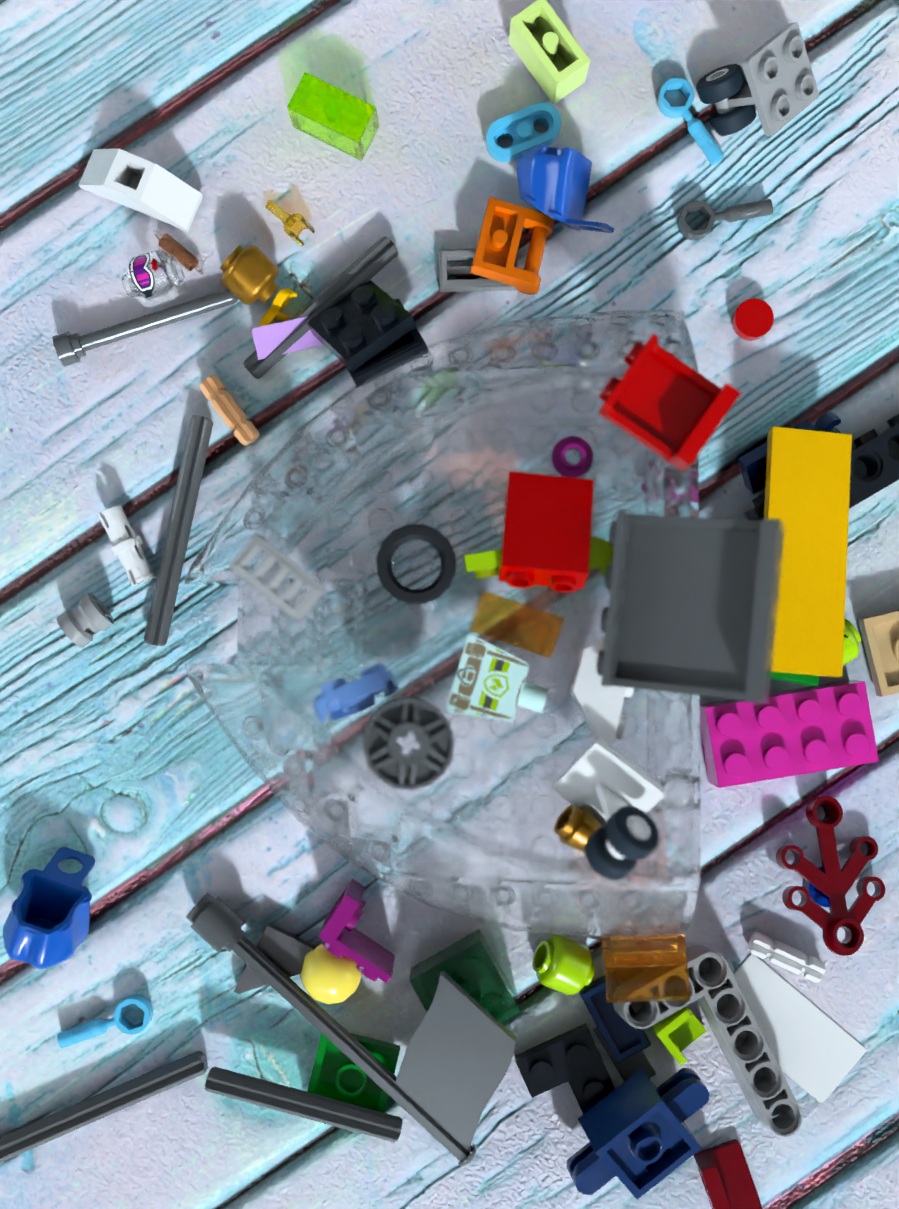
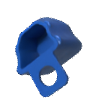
M535 146L519 156L516 170L521 199L571 229L605 233L614 232V228L605 223L582 220L590 182L592 161L577 150L568 147Z
M62 847L57 850L43 871L30 869L22 875L21 888L17 899L11 906V911L2 931L4 947L10 959L29 963L37 969H45L63 963L74 955L77 947L84 942L89 931L92 895L87 887L82 886V883L95 865V859L92 856ZM65 859H75L82 864V869L77 873H65L59 869L58 864Z

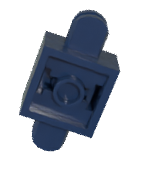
M681 1068L657 1088L646 1073L640 1069L579 1117L578 1121L590 1142L567 1159V1170L577 1190L582 1194L592 1195L617 1176L638 1200L698 1152L701 1147L684 1122L709 1101L708 1089L697 1073L690 1068Z

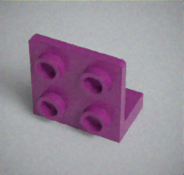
M352 878L325 918L318 937L324 940L322 945L333 955L339 958L346 955L358 964L356 966L358 971L368 979L377 981L379 978L388 983L393 974L395 955L355 928L364 912L362 909L366 902L362 899L365 887Z

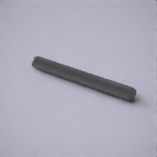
M386 236L378 240L290 319L309 316L269 356L258 360L255 350L244 360L243 364L249 373L256 379L261 378L287 355L283 353L310 330L308 326L310 321L318 317L324 310L331 308L350 295L356 288L366 284L398 255L396 245Z
M218 1067L210 1069L205 1082V1090L214 1094L390 1142H397L400 1137L403 1123L402 1119L398 1116Z

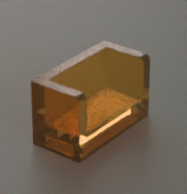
M480 590L467 630L550 659L565 618Z

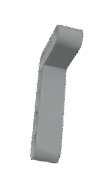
M693 945L626 982L616 990L613 996L614 1010L622 1019L636 1029L651 1027L697 1000L756 1118L779 1136L787 1137L799 1130L802 1123L801 1109L727 961L722 955L703 945ZM709 957V970L705 974L699 975L698 969L701 961ZM676 977L675 990L665 995L664 985L666 981ZM727 994L728 1003L723 1010L717 1011L719 998ZM637 997H642L641 1009L635 1014H629L631 1001ZM745 1031L746 1038L744 1042L736 1047L735 1039L737 1035ZM764 1068L762 1078L754 1083L753 1079L756 1071ZM782 1104L780 1114L772 1118L774 1108Z

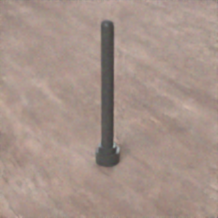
M228 289L82 336L78 333L71 335L69 331L52 337L53 344L61 363L65 367L80 362V357L86 356V351L234 304L238 301V298Z

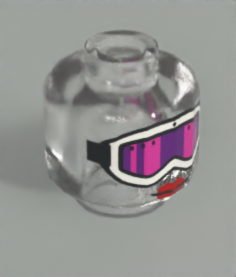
M155 249L134 256L127 261L126 274L122 276V283L125 292L130 298H136L145 307H153L176 299L180 295L181 287L185 285V276L178 259L174 255L169 256L167 252Z

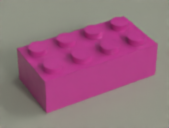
M845 680L820 684L818 686L772 692L769 694L768 703L729 699L695 705L708 782L718 788L879 762L865 681Z

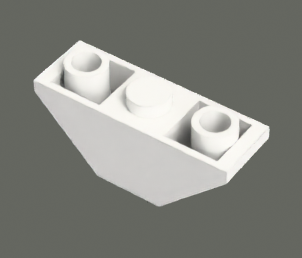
M119 148L94 149L79 182V186L82 189L187 232L203 197L200 192L156 163Z
M605 636L579 652L569 693L596 738L602 740L607 745H613L615 738H622L627 715L621 713L624 698H631L634 688L601 686L602 676L597 674V658L600 650H605Z

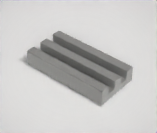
M475 249L439 250L440 292L517 290L514 286L491 279L447 280V277L478 276L470 273L471 266L447 267V261H473ZM517 254L514 267H517Z

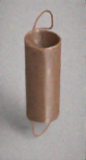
M165 233L159 239L158 246L188 271L193 270L195 267L201 270L198 266L199 259L168 233Z

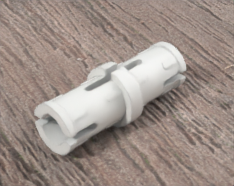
M122 505L114 506L98 514V518L113 546L110 550L113 556H118L131 586L135 587L156 577L140 546L143 542L140 536H135Z

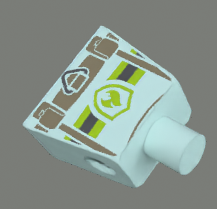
M468 634L445 712L513 721L518 706L541 713L548 694V688L525 682L530 667L529 663L474 635Z

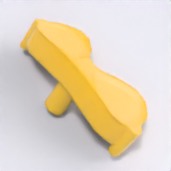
M289 288L281 289L276 294L270 309L261 318L259 327L274 324L276 319L282 322L288 321L289 317L281 311L291 298H296L298 294Z

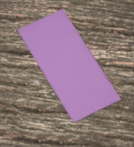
M309 316L251 328L258 360L269 356ZM309 330L283 354L318 347L323 344Z

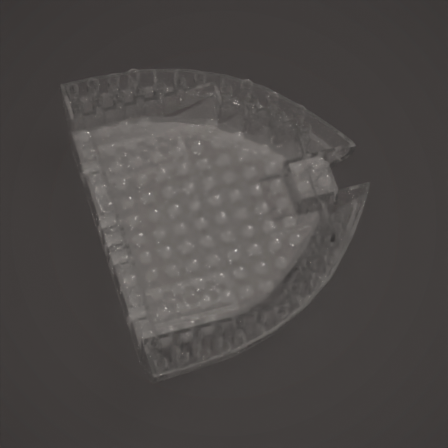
M682 309L617 310L514 320L429 344L427 350L372 376L358 387L356 385L352 386L307 420L246 486L188 569L185 584H238L237 663H184V668L188 679L244 761L297 821L312 835L359 870L429 907L518 932L618 942L685 943L687 941V931L693 916L700 886V695L634 688L631 698H624L621 713L627 715L622 738H615L613 745L609 746L666 788L664 797L647 812L658 828L660 840L656 850L647 858L637 861L635 868L624 878L609 880L600 876L592 869L584 852L560 842V836L554 832L557 819L572 804L553 790V786L571 765L597 740L570 695L569 690L579 652L606 636V633L601 631L602 611L604 607H609L610 590H607L605 587V576H602L601 568L589 570L583 589H576L569 593L557 592L552 590L550 586L533 585L529 588H515L510 586L508 582L499 581V575L475 579L474 571L465 572L462 556L502 549L501 532L504 530L505 494L509 471L561 476L552 465L551 454L557 442L568 436H577L589 443L593 451L592 466L584 475L578 477L594 480L591 536L609 541L610 525L612 521H617L618 510H624L630 514L699 518L698 456L692 465L682 472L598 413L605 403L599 398L600 393L613 375L620 380L630 366L623 361L637 340L646 344L652 334H655L660 338L657 342L660 347L698 372L694 347L685 323V312ZM570 449L566 451L565 458L569 463L577 464L580 461V454L576 450ZM409 524H424L437 529L449 540L455 553L456 572L450 587L439 598L426 604H408L395 599L382 586L377 574L376 556L382 542L392 531ZM256 533L263 536L327 589L326 593L301 623H298L229 568L231 562ZM410 540L403 543L395 551L392 558V572L395 579L402 586L410 589H423L430 586L438 578L441 570V558L437 550L430 543L422 540ZM262 549L247 569L253 573L268 553ZM276 561L261 580L268 584L283 565ZM290 572L275 592L281 596L297 576ZM304 583L289 603L296 607L310 590V587ZM468 634L474 635L530 664L525 682L548 688V694L541 713L518 706L513 721H504L445 712ZM380 663H384L386 670L392 672L399 687L393 695L386 698L382 691L374 696L376 704L363 711L332 721L329 714L325 722H319L313 704L316 701L315 698L322 694L320 690L322 686L340 678H344L346 683L361 678L360 673L363 670ZM400 696L418 697L437 707L450 722L455 739L453 758L445 773L431 785L415 790L396 789L379 780L369 768L363 750L364 729L372 712L386 700ZM408 732L406 738L398 737L396 743L401 745L403 754H408L411 748H419L420 743L415 740L414 732Z

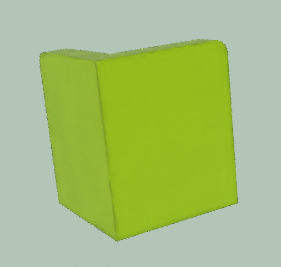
M688 1006L652 1025L656 1035L680 1065L687 1061L682 1050L707 1031Z

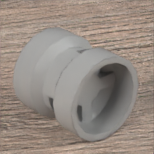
M87 593L79 600V604L74 611H64L57 617V622L62 631L74 644L84 648L93 641V633L99 630H107L114 624V619L97 597Z

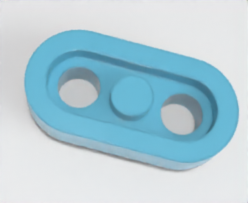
M536 103L497 119L487 130L486 149L493 159L506 163L518 159L521 154L535 146H550L559 136L561 116L554 106L548 103ZM542 124L548 130L544 133H539L534 127ZM502 139H508L512 145L508 148H503L498 142Z

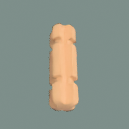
M209 376L199 385L209 401L212 400V406L231 430H235L233 434L242 445L247 446L259 437V431L251 421H247V415L231 394L225 391V386L217 376Z

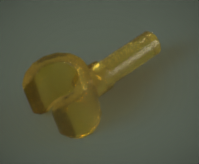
M272 200L266 203L265 207L284 224V231L297 245H304L298 238L304 229H309L314 234V228L301 214L291 215Z

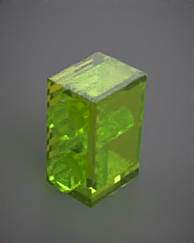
M307 72L304 73L287 106L294 128L360 161L363 160L379 129L377 108Z

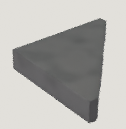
M269 922L256 947L288 977H292L301 973L305 955L317 946ZM247 964L234 992L241 994L268 985V983Z

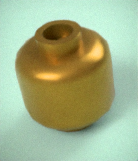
M239 245L220 266V269L224 272L221 278L222 284L245 305H251L258 299L265 304L280 287L274 282L279 274L278 266L254 245L247 246L245 249Z

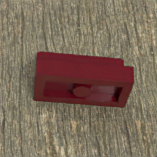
M734 1139L699 1151L693 1155L712 1209H763L738 1140Z

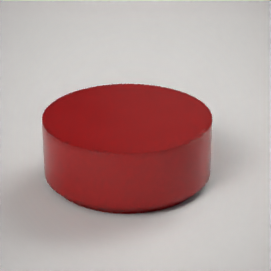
M755 298L742 302L732 316V327L735 333L740 338L749 341L762 338L771 329L774 322V314L771 307L765 301Z

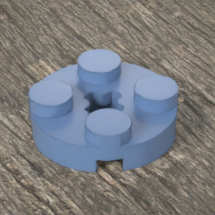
M380 663L363 670L360 673L361 678L346 683L344 678H340L320 688L322 694L315 698L316 701L313 704L319 722H325L329 714L332 721L363 711L376 704L374 696L382 691L386 698L393 695L399 687L392 672L386 670L384 663Z

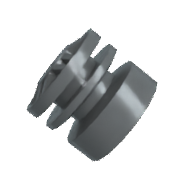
M400 696L386 700L372 712L364 729L363 750L369 768L379 780L396 789L415 790L431 785L445 773L453 758L455 739L450 722L437 707L418 697ZM408 732H414V738L420 743L418 749L411 748L408 754H403L401 745L396 743L398 737L406 738Z

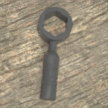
M771 199L728 206L724 211L714 213L713 209L705 202L693 201L682 209L678 218V229L685 238L700 240L709 234L715 221L725 220L730 223L772 215ZM699 211L706 218L707 224L705 229L693 231L684 220L687 213Z

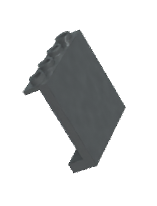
M618 510L617 521H612L609 529V544L611 547H614L613 564H608L605 572V587L607 590H610L609 607H604L601 615V631L606 633L605 650H600L597 658V674L602 676L601 686H619L745 700V702L768 703L785 524L780 519L761 518V521L630 514L624 510Z

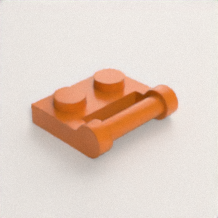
M490 197L486 205L470 273L514 286L519 292L524 294H537L541 283V278L538 274L547 237L553 231L554 219L544 213ZM524 227L530 230L532 236L524 269L514 267Z

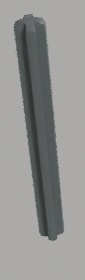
M193 415L190 418L144 635V642L151 645L165 646L168 640L213 427L212 420L204 416Z
M196 1051L1 1136L0 1163L205 1074L208 1069V1063L204 1053Z

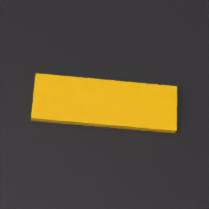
M774 426L768 430L764 519H780L785 524L772 672L842 677L852 434Z

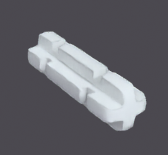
M754 932L748 942L747 949L751 954L762 959L766 958L769 962L799 975L801 973L804 978L813 982H820L826 971V965L820 959L811 955L807 956L804 952L777 940L772 942V939L762 933Z

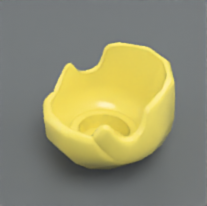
M320 944L305 955L300 978L304 989L314 1000L325 1004H334L345 1001L356 991L362 974L356 968L358 965L346 955L339 958Z

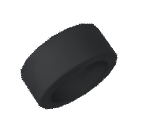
M409 524L392 531L382 542L376 556L377 574L382 586L395 599L408 604H426L439 598L450 587L456 572L455 553L449 540L437 529L424 524ZM410 540H422L430 543L437 550L441 558V570L438 578L430 586L423 589H410L402 586L395 579L392 572V558L395 551L403 543Z

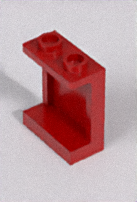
M652 334L646 344L637 340L623 361L630 366L620 380L613 375L600 393L599 398L605 403L598 413L683 472L692 465L741 392L728 383L722 388L718 387L657 344L660 338Z
M509 471L505 494L506 507L499 581L508 582L510 586L515 588H529L533 585L550 586L552 590L562 593L583 589L589 574L594 480Z

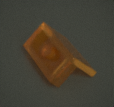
M685 934L602 937L607 1002L690 1000Z

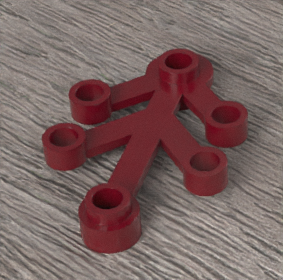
M816 797L807 804L806 817L809 823L816 827L823 872L806 859L802 850L795 845L780 847L776 852V861L781 868L794 870L828 898L830 913L811 900L809 891L802 886L787 887L782 894V900L788 909L801 911L823 929V941L831 952L837 955L848 956L857 952L862 946L864 932L860 924L875 901L881 900L885 895V885L878 877H862L856 885L859 896L847 910L845 895L868 860H872L877 856L878 845L873 838L868 836L854 838L849 846L851 855L840 869L834 827L841 822L843 810L840 803L833 797ZM818 806H821L825 812L822 820L817 817L816 810ZM862 842H865L868 847V852L865 856L860 852V844ZM788 850L792 851L795 857L791 865L785 859ZM869 882H872L875 887V892L872 896L867 892ZM795 891H798L801 895V902L797 906L792 901V895ZM840 927L845 931V938L841 942L837 937Z

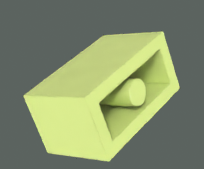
M537 0L511 18L509 44L553 104L585 83L590 59L547 0Z

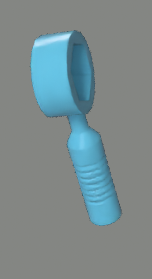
M682 78L667 80L662 85L657 98L660 112L669 118H680L683 116L688 123L690 135L699 148H701L710 164H716L725 155L702 121L694 118L689 111L694 100L692 85ZM681 90L687 99L685 106L671 107L664 97L666 91Z
M129 995L117 1006L113 1018L108 1020L99 1018L58 1033L59 1046L63 1049L104 1034L109 1027L115 1025L125 1034H138L152 1020L153 1006L142 995ZM133 1003L145 1012L143 1022L132 1025L123 1017L125 1006Z

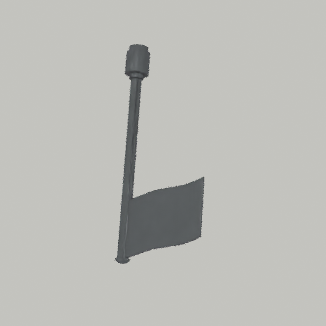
M207 893L186 916L192 923L190 927L216 952L219 953L224 947L229 952L233 950L459 1160L458 1164L460 1166H465L474 1159L476 1146L475 1144L471 1145L483 1110L508 1071L516 1048L517 1037L443 970L441 971L433 1002L408 1043L398 1076L396 1077L245 937L246 933L241 928L246 921L219 896L214 898Z

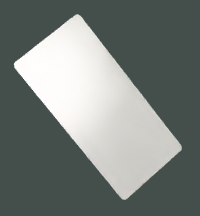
M751 954L733 975L780 1069L819 1103H823L864 1055L866 1050L757 956ZM727 994L719 998L717 1011L723 1010L728 1003ZM745 1031L739 1033L744 1039L746 1038Z

